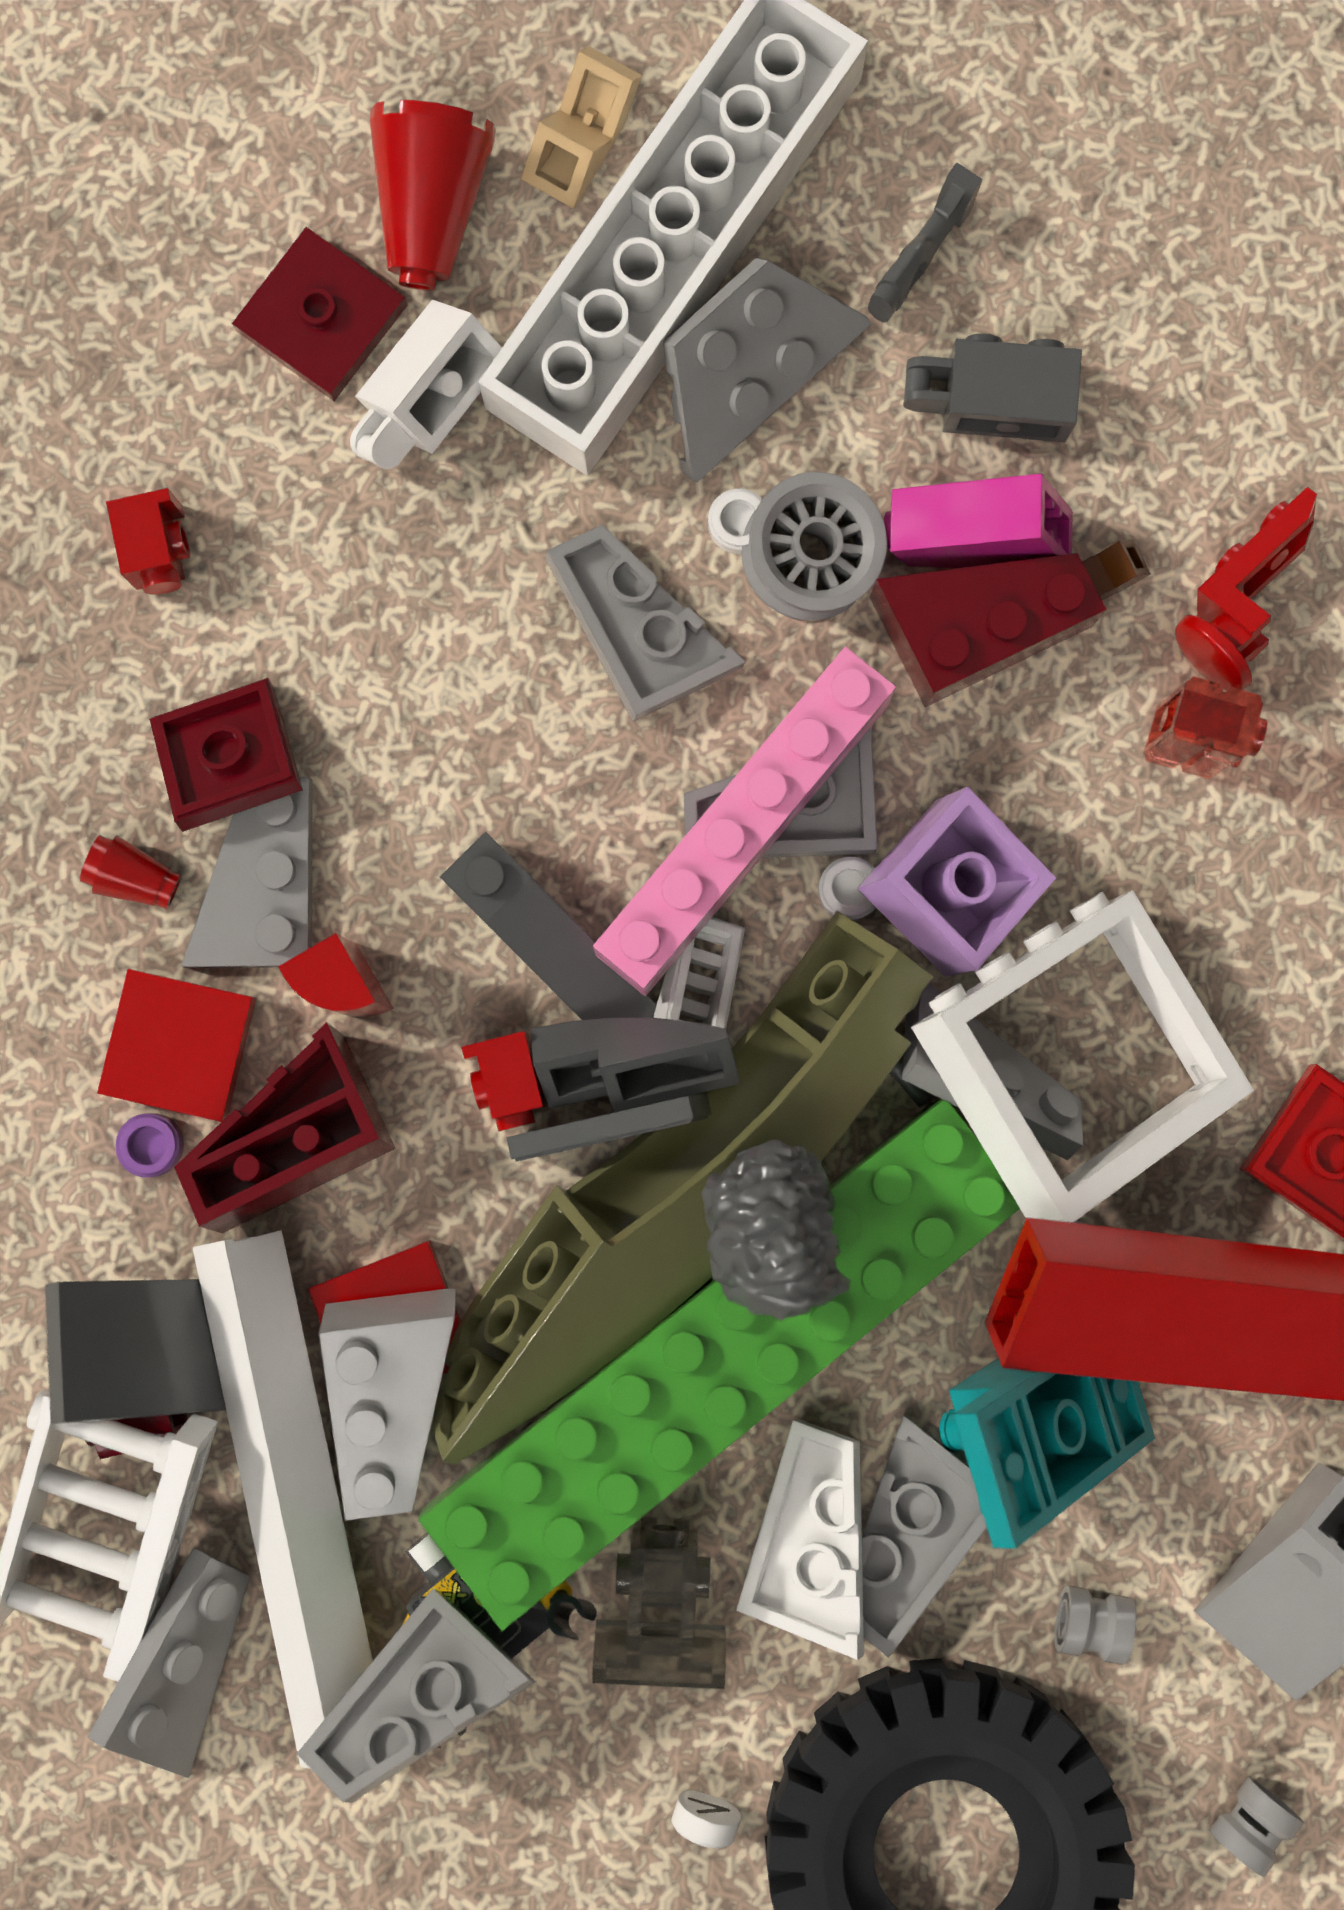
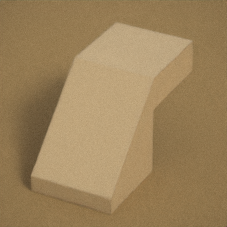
M590 46L581 49L578 52L560 109L539 122L521 180L574 209L621 133L642 75Z

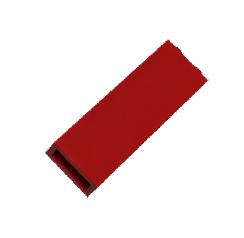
M1027 1217L984 1322L1001 1366L1006 1369L1344 1401V1254Z

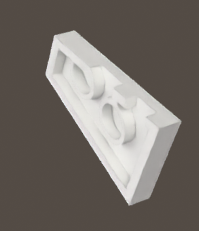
M800 1419L793 1420L736 1611L856 1660L864 1656L860 1441Z

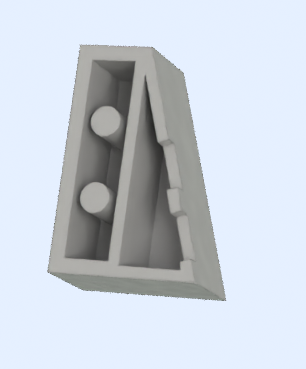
M456 1288L325 1304L319 1336L345 1521L412 1512L455 1317Z

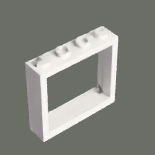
M1133 890L1108 901L1103 892H1100L1088 901L1077 905L1070 910L1075 919L1074 922L1061 929L1057 921L1053 922L1023 940L1028 952L1014 960L1010 952H1007L975 971L981 981L967 991L959 983L934 997V1000L929 1002L933 1013L911 1027L1025 1218L1073 1223L1254 1091ZM1104 933L1195 1085L1061 1180L966 1022Z

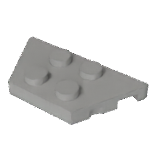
M755 258L663 341L667 373L672 377L674 385L671 396L674 422L681 424L686 455L685 458L680 459L682 472L695 482L702 479L871 325L868 317L767 260Z

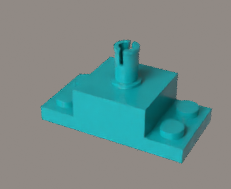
M999 1358L949 1390L954 1409H950L949 1412H945L942 1415L939 1426L943 1445L952 1452H959L961 1450L965 1452L978 1495L979 1508L985 1519L993 1548L1007 1549L1018 1548L1155 1439L1139 1381L1002 1368Z

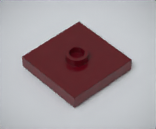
M305 227L232 322V325L240 335L329 399L335 401L407 307L405 297L308 227Z
M269 678L149 718L174 822L182 832L303 791L279 702Z

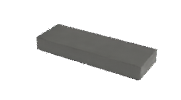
M707 1092L518 1134L506 1137L511 1160L515 1159L517 1162L708 1119V1115H711L712 1112Z

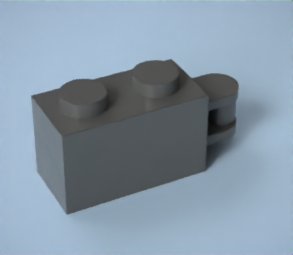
M983 333L970 335L966 339L956 338L949 358L918 356L907 360L903 406L915 412L944 414L942 432L1066 442L1077 423L1082 349L1065 348L1062 342L1053 339H1037L1028 344L1005 343L996 335ZM930 381H946V392L930 390Z

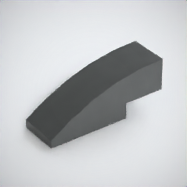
M611 1017L570 1021L531 1029L533 1064L549 1109L608 1095L613 1111L619 1112L741 1084L729 1035L725 1028L691 1021L662 1018Z

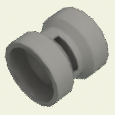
M1066 1585L1060 1594L1054 1628V1642L1057 1652L1073 1656H1079L1085 1651L1098 1653L1104 1662L1125 1665L1130 1658L1136 1632V1607L1134 1600L1131 1597L1111 1594L1105 1599L1092 1597L1085 1588Z
M1249 1776L1237 1791L1238 1804L1231 1813H1222L1209 1831L1242 1863L1258 1875L1265 1877L1277 1861L1276 1848L1282 1840H1292L1304 1822L1284 1802Z

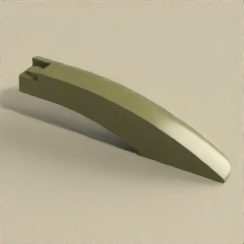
M836 911L763 1013L732 1047L741 1084L707 1091L712 1112L711 1115H708V1119L643 1133L626 1148L569 1189L565 1190L556 1185L480 1289L463 1316L451 1341L445 1359V1364L450 1367L445 1382L447 1395L443 1394L437 1397L434 1409L435 1437L443 1461L452 1465L457 1464L546 1409L631 1347L712 1277L711 1253L707 1252V1241L711 1233L705 1221V1205L702 1198V1192L709 1176L712 1173L721 1175L735 1160L737 1153L771 1140H782L785 1144L792 1147L801 1145L805 1147L806 1151H811L821 1162L850 1127L910 1046L911 1042L896 1032L895 1029L904 1016L917 1005L921 993L934 976L899 949L839 911Z

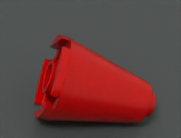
M400 100L399 113L383 114L385 101L378 102L371 107L369 122L387 269L391 273L399 275V285L403 287L433 291L436 290L437 281L450 279L495 143L496 128L494 123L486 119L483 130L472 125L473 112L441 103Z

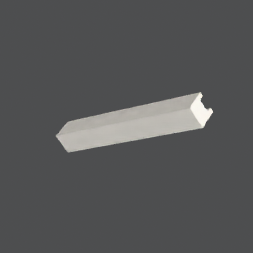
M282 1230L234 1241L232 1238L192 1248L298 1752L373 1660ZM299 1757L300 1767L309 1768Z

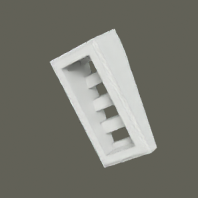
M712 917L695 938L724 945L722 955L693 947L694 938L667 970L653 1018L680 1020L679 1016L682 1015L703 1021L702 1024L726 1029L745 927ZM690 963L707 969L717 970L715 979L690 972ZM685 989L709 995L708 1004L683 997Z

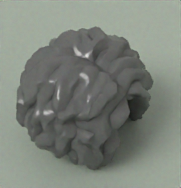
M771 1140L759 1146H753L748 1150L745 1149L737 1153L735 1160L721 1175L712 1173L702 1192L706 1214L705 1221L711 1233L707 1241V1252L711 1253L710 1263L713 1280L721 1283L723 1294L728 1301L745 1307L754 1315L772 1316L780 1321L787 1317L807 1314L813 1306H822L850 1288V1280L837 1269L835 1257L840 1253V1250L836 1246L839 1243L837 1237L830 1231L834 1220L833 1216L828 1212H832L835 1206V1198L829 1190L830 1179L827 1178L825 1170L821 1167L820 1160L811 1151H806L805 1147L801 1145L792 1147L785 1144L782 1140Z

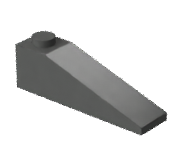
M487 832L480 836L440 876L581 1020L611 1017H654L657 1005L647 995L645 997L596 956L593 949L595 944L593 939Z

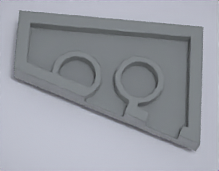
M193 1548L91 1729L88 1738L104 1749L189 1778L250 1576Z
M433 1588L296 1754L342 1802L353 1803L536 1681L441 1591Z

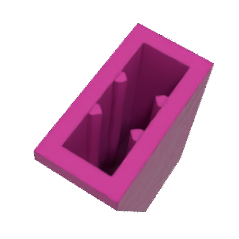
M1042 473L892 489L891 511H887L883 519L888 549L908 567L965 568L1072 554L1073 510Z

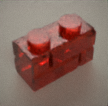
M1196 676L1191 677L1156 706L1143 752L1146 761L1172 769L1180 764L1182 772L1206 779H1211L1228 767L1237 768L1246 755L1255 757L1258 754L1266 735L1268 721L1260 717L1264 704L1261 701V695L1234 687L1224 692L1223 686L1220 683Z

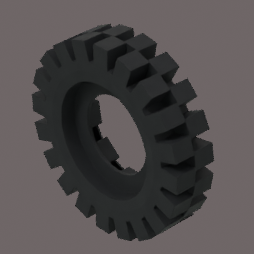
M942 1658L909 1661L910 1672L891 1676L886 1666L858 1678L861 1690L847 1699H844L839 1691L836 1692L814 1712L816 1725L808 1735L798 1731L782 1758L784 1773L781 1781H773L766 1812L768 1836H765L769 1890L774 1910H899L885 1894L876 1874L874 1845L877 1831L884 1815L899 1797L916 1786L937 1780L962 1781L984 1790L999 1802L1014 1825L1019 1845L1018 1869L1010 1891L995 1910H1120L1118 1907L1120 1899L1133 1900L1135 1864L1125 1849V1842L1132 1841L1125 1808L1113 1790L1112 1785H1114V1782L1084 1734L1063 1709L1060 1711L1055 1709L1043 1692L1018 1677L1015 1678L1013 1683L1002 1679L996 1667L964 1660L962 1670L948 1669Z

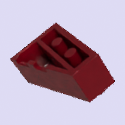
M1078 553L876 579L870 595V599L924 707L930 706L1091 628L1107 610Z
M328 1022L312 1035L314 1040L286 1067L281 1065L266 1079L269 1083L240 1110H233L174 1167L199 1227L223 1234L396 1149L345 1036Z

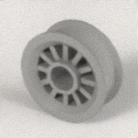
M807 472L781 481L764 496L746 525L743 536L749 534V544L742 546L741 550L746 577L755 593L765 604L784 616L798 620L815 621L827 619L844 612L869 591L879 577L885 562L887 535L877 506L859 486L835 474ZM805 504H811L810 517L804 506ZM824 507L834 511L830 518L824 517ZM789 510L792 519L785 515L783 512ZM841 517L848 524L847 527L842 529L836 524ZM772 527L778 530L781 534L771 533ZM811 534L820 538L826 546L827 558L824 560H814L805 555L800 546V536ZM854 537L856 545L847 544L844 541ZM771 550L784 551V553L772 558ZM846 560H853V561H855L854 567H853L850 563H848ZM788 565L791 571L785 578L778 569ZM798 575L804 577L803 588L793 584ZM835 575L841 578L844 583L839 585ZM817 576L822 585V591H816Z

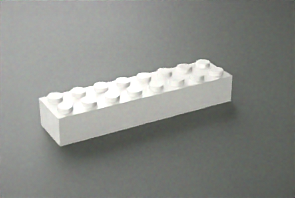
M744 0L479 380L478 384L485 409L588 476L666 364L663 341L711 299L860 83L868 40L805 0Z

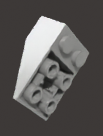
M1319 1462L1194 1610L1195 1613L1295 1701L1344 1665V1476Z

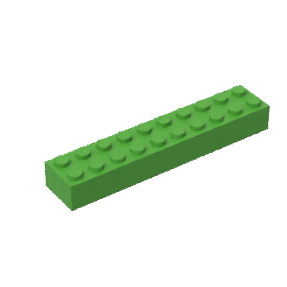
M942 1099L930 1103L829 1183V1190L835 1198L834 1210L828 1212L833 1216L834 1220L830 1231L837 1237L839 1243L836 1246L840 1250V1253L835 1257L837 1269L850 1280L848 1291L837 1295L822 1306H813L807 1314L787 1317L780 1321L772 1316L754 1315L745 1307L728 1301L723 1294L721 1283L713 1280V1277L710 1278L669 1316L589 1379L557 1400L421 1509L418 1521L501 1631L512 1624L1020 1209L980 1141L949 1102Z

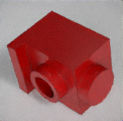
M169 488L106 501L121 575L136 590L143 589L146 594H165L180 589L182 586L181 580H185L181 560L190 558L191 553L182 522H173V520L185 518L183 506Z
M521 1031L462 1046L465 1060L472 1061L478 1059L480 1070L470 1073L475 1100L479 1110L490 1108L491 1116L496 1121L498 1132L535 1123L533 1110L547 1107L533 1064L532 1044L529 1033Z

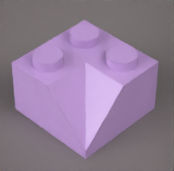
M967 786L935 800L857 889L944 977L978 970L1056 877Z

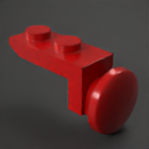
M1308 487L1290 503L1282 501L1277 504L1265 517L1260 531L1245 545L1241 543L1235 544L1222 556L1215 568V573L1197 589V616H1184L1175 628L1177 643L1187 660L1204 678L1225 691L1238 693L1251 685L1252 674L1247 662H1251L1268 646L1269 639L1261 633V630L1271 622V615L1252 601V599L1305 550L1313 528L1317 494Z

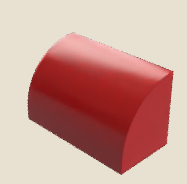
M337 933L278 966L283 977L294 992L317 1007L353 1017H371L394 1009L358 945Z

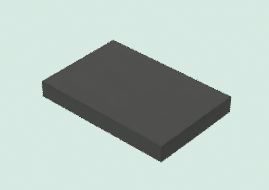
M199 1279L61 1281L45 1285L50 1424L226 1411Z

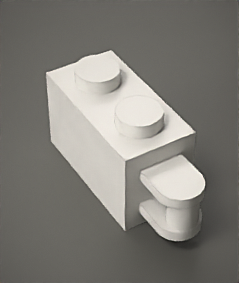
M433 299L430 301L355 396L369 410L351 434L350 445L356 456L383 469H391L403 460L413 446L431 454L436 450L481 393L478 382L502 349L472 313Z

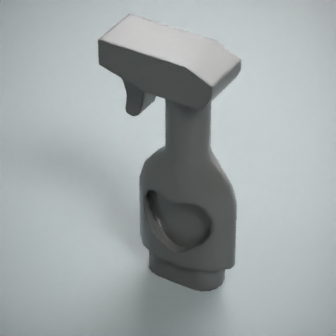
M956 162L946 177L933 214L918 235L902 250L899 255L900 257L877 284L868 305V311L874 318L885 323L889 321L895 311L899 310L913 285L927 270L937 249L954 225L960 228L968 217L976 200L982 178Z

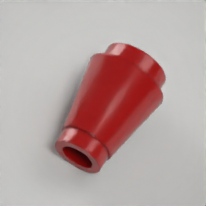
M99 835L88 852L79 881L92 886L93 894L150 906H159L168 910L181 882L182 875L171 871L169 867L118 835L113 840Z

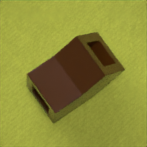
M1134 540L1118 541L1100 553L1082 561L1102 600L1125 590L1151 574Z

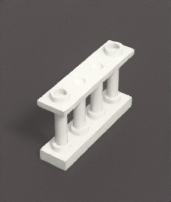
M41 1390L34 1400L28 1415L27 1428L34 1430L0 1552V1626L16 1609L103 1639L102 1647L111 1649L103 1677L118 1682L167 1596L218 1421L193 1413L177 1434L168 1432L165 1437L114 1420L50 1424L49 1391ZM65 1434L153 1463V1471L162 1474L157 1492L151 1491L146 1497L56 1466ZM51 1493L136 1522V1530L144 1533L140 1551L133 1550L131 1555L40 1525L48 1494ZM32 1552L120 1581L119 1589L127 1591L123 1609L118 1607L112 1613L24 1583Z

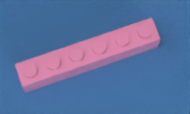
M845 646L595 942L593 949L596 956L646 997L887 709L896 686Z

